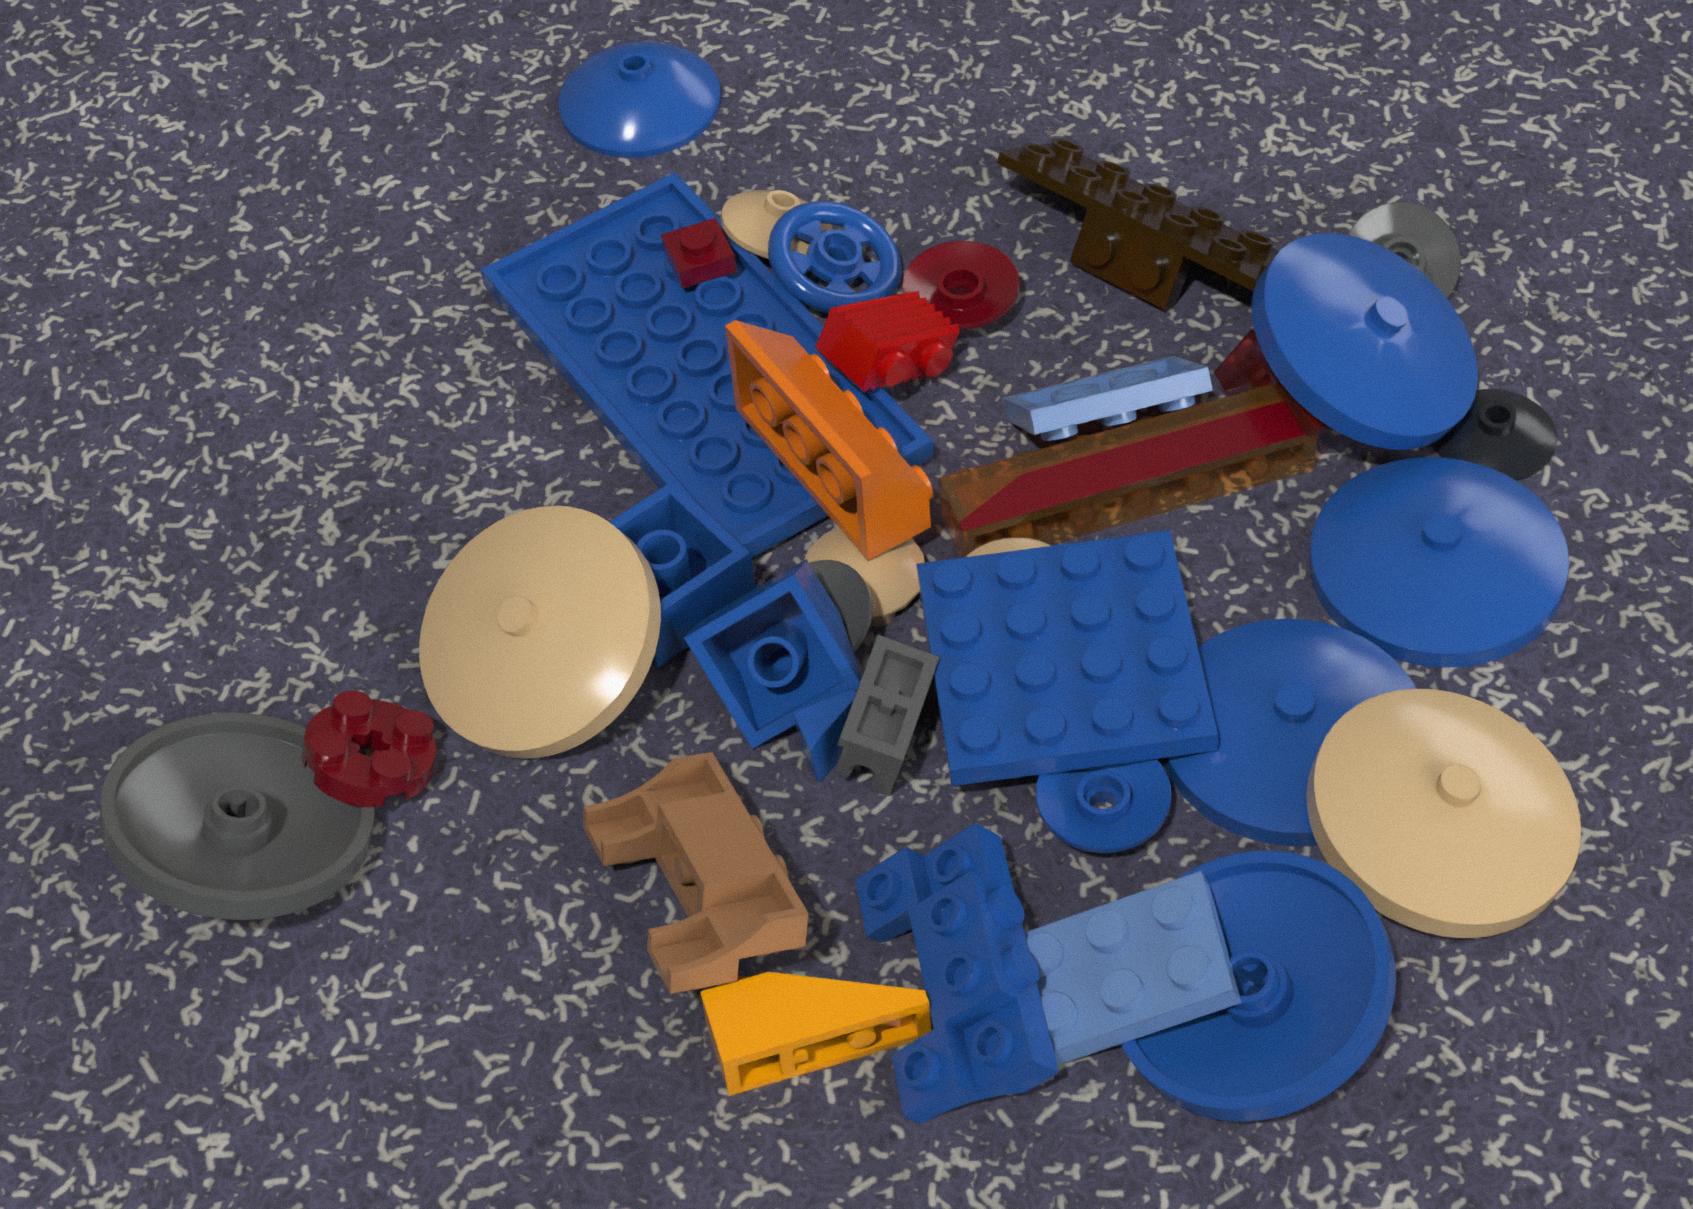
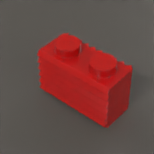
M913 291L831 308L815 348L819 354L865 393L868 389L873 391L877 386L882 389L885 385L892 387L900 382L906 383L909 380L914 382L917 378L922 380L925 376L932 378L941 374L951 362L953 356L952 349L959 335L958 324L951 325L950 317L943 318L942 311L936 312L934 304L928 305L926 297L920 298L919 291Z

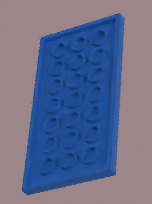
M676 172L480 269L486 289L660 489L671 481L677 484L751 552V558L828 515L736 410L725 325L737 320L793 336L809 355L817 354L823 360L831 379L842 391L849 390L855 395L862 407L864 416L876 429L883 427L890 434L895 442L898 453L911 467L913 465L919 466L934 457L933 440L883 388L880 389L877 386L873 391L868 389L864 393L817 352L815 347L823 325L797 298L783 287L777 277L753 253L743 249L727 236L722 228L720 218ZM716 218L735 255L737 272L682 289L663 251L661 234Z

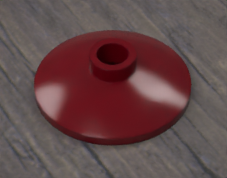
M953 241L933 246L916 256L904 273L902 288L903 293L919 291L920 298L926 297L928 305L934 304L936 312L942 311L943 318L950 317L951 325L958 324L959 330L990 324L1005 315L1017 300L1020 283L1019 274L1013 261L1000 250L979 242Z

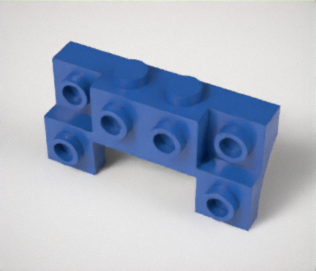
M974 823L925 855L904 847L855 879L867 937L880 943L888 942L912 929L925 991L930 1003V1013L934 1029L891 1055L905 1118L917 1123L927 1122L953 1108L977 1100L1000 1095L1025 1093L1059 1073L1037 986L1039 970L1034 958L1029 953L1022 925L1025 917L1024 909L1014 892L1001 836Z

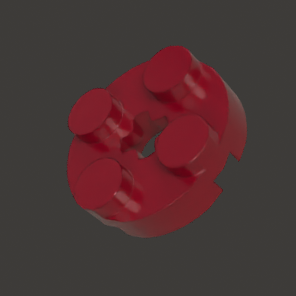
M345 691L339 693L334 698L332 706L318 712L308 723L303 742V765L305 768L308 764V767L315 773L313 783L323 793L343 803L361 807L384 806L386 796H396L405 792L404 801L421 793L432 778L437 747L433 737L434 724L432 719L421 711L408 710L394 703L371 699L368 695L359 691ZM360 749L375 750L371 756L359 753Z

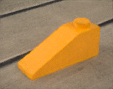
M765 972L752 977L738 976L735 982L720 984L714 988L700 991L706 1025L728 1096L905 1045L932 1031L930 1003L925 990Z

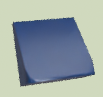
M854 688L792 712L801 748L817 782L822 781L838 764L844 747L837 744L856 695Z

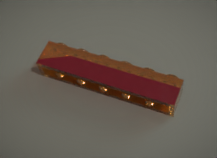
M1280 382L1264 387H1255L1243 393L1207 403L1194 404L1189 408L1150 419H1140L1125 426L1092 435H1083L1071 441L1035 451L1022 452L1014 457L974 468H965L956 473L939 477L941 518L959 558L966 557L973 550L986 543L1004 538H1030L1053 545L1313 471L1318 431L1305 408L1291 396Z

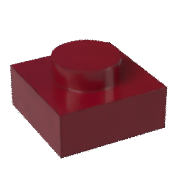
M716 218L661 234L663 251L682 289L737 272L735 255Z

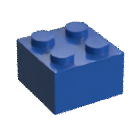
M673 481L610 521L612 525L629 537L641 550L655 576L661 604L659 639L652 661L657 668L689 647L684 637L700 620L756 589L751 552Z

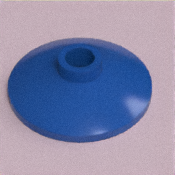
M1157 759L1040 774L1036 783V805L1046 827L1066 844L1089 852H1120L1144 843L1162 827L1171 806V785L1165 769ZM1098 802H1107L1114 807L1100 809L1093 807V805Z

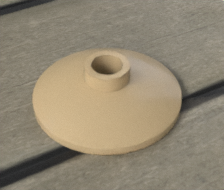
M782 190L746 191L732 196L725 202L720 221L723 230L733 242L755 255L769 259L768 240L776 221L791 208L808 202L790 192ZM821 224L822 233L833 229L830 224ZM794 236L791 250L806 255L810 242Z

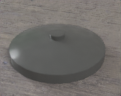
M214 713L184 718L156 728L137 739L118 756L105 778L101 792L100 831L104 847L117 869L133 885L152 898L173 908L205 917L230 920L265 919L298 912L311 907L339 891L353 878L363 864L370 848L374 823V807H361L343 803L326 795L313 783L315 773L308 767V764L304 768L302 761L306 727L264 715Z

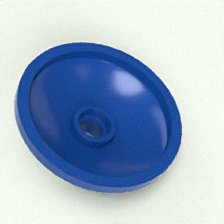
M630 41L600 50L579 64L562 85L558 98V107L564 128L582 146L608 156L641 158L673 151L700 136L710 126L718 113L721 102V90L718 77L713 68L694 52L662 41Z

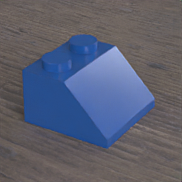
M807 559L700 620L684 637L752 749L794 726L795 721L792 712L848 689L854 688L856 691L862 679L841 615Z

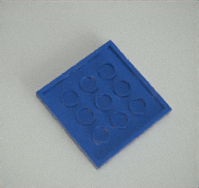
M1170 530L917 564L918 583L929 652L939 656L933 676L951 786L1218 751V732Z

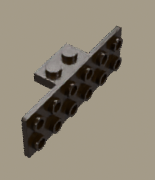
M1054 138L1051 143L1041 145L1024 143L1022 148L1004 150L999 153L997 159L999 165L1087 208L1069 262L1163 310L1173 308L1177 304L1192 261L1254 291L1262 271L1279 253L1278 250L1272 248L1273 241L1267 236L1250 230H1241L1239 232L1223 224L1225 218L1218 212L1198 206L1190 208L1176 201L1177 194L1174 191L1152 183L1143 185L1129 178L1130 171L1127 168L1109 161L1096 162L1083 155V147L1069 140Z

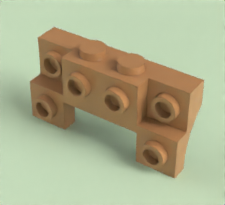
M713 752L674 758L660 773L639 788L612 800L584 806L583 828L602 865L630 864L642 859L655 857L688 917L669 925L648 929L647 951L669 994L735 982L738 977L739 959L805 947L809 913L789 881L785 862L780 855L772 853L764 839L763 828L759 818L748 813Z

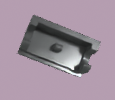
M877 635L837 744L844 747L837 764V770L843 778L850 776L855 765L865 766L874 772L871 780L872 792L890 796L904 761L939 656Z

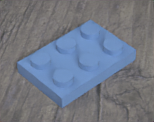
M1171 356L1003 397L1008 422L1028 431L1029 434H1041L1043 441H1051L1073 436L1078 433L1077 424L1097 419L1100 420L1101 426H1113L1133 421L1137 418V409L1157 404L1161 412L1187 408L1195 404L1194 395L1210 392L1213 389L1208 366Z
M1202 871L1025 932L1029 953L1034 958L1039 970L1037 986L1057 1065L1242 1003L1210 885Z

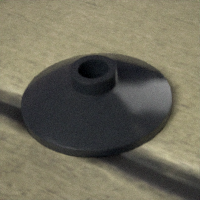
M1480 389L1476 390L1473 403L1465 416L1444 437L1433 444L1437 453L1442 458L1477 463L1519 481L1538 473L1549 463L1556 449L1557 433L1550 416L1541 406L1529 398L1506 390Z

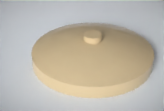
M543 506L512 514L492 524L469 541L450 562L438 580L425 610L419 641V660L424 687L435 710L456 733L480 748L505 757L525 759L551 756L570 750L591 739L611 724L630 703L641 687L653 661L661 623L660 597L653 571L641 550L629 537L609 521L583 509L569 506Z
M1435 689L1397 690L1369 698L1350 709L1333 725L1312 763L1306 791L1307 811L1314 838L1323 856L1331 867L1351 879L1364 892L1375 910L1402 925L1422 932L1453 938H1479L1505 933L1526 924L1544 911L1557 896L1573 871L1581 842V822L1576 797L1569 780L1551 752L1535 735L1512 717L1482 701L1465 695Z

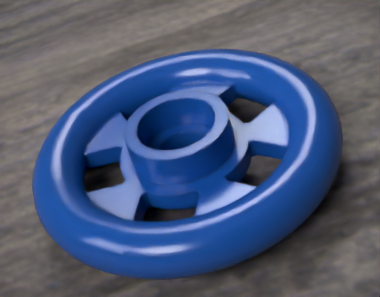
M814 201L800 204L785 212L776 221L770 232L768 257L777 279L791 295L815 310L829 314L830 309L833 307L893 296L898 289L902 274V263L895 242L880 223L857 208L831 201ZM821 224L839 226L843 230L829 229L822 233ZM794 236L810 242L806 255L791 250ZM862 246H870L878 261L864 262ZM808 271H812L818 278L829 284L826 288L821 287L808 279L805 274ZM859 276L869 285L868 288L862 291L853 292L847 284L853 282Z

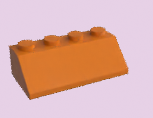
M737 320L725 325L736 410L867 561L931 528L929 500L933 498V489L928 477L919 466L913 465L911 467L898 453L894 440L883 427L876 429L864 416L862 407L855 395L849 390L842 391L834 383L825 363L817 354L809 355L796 339L790 335Z

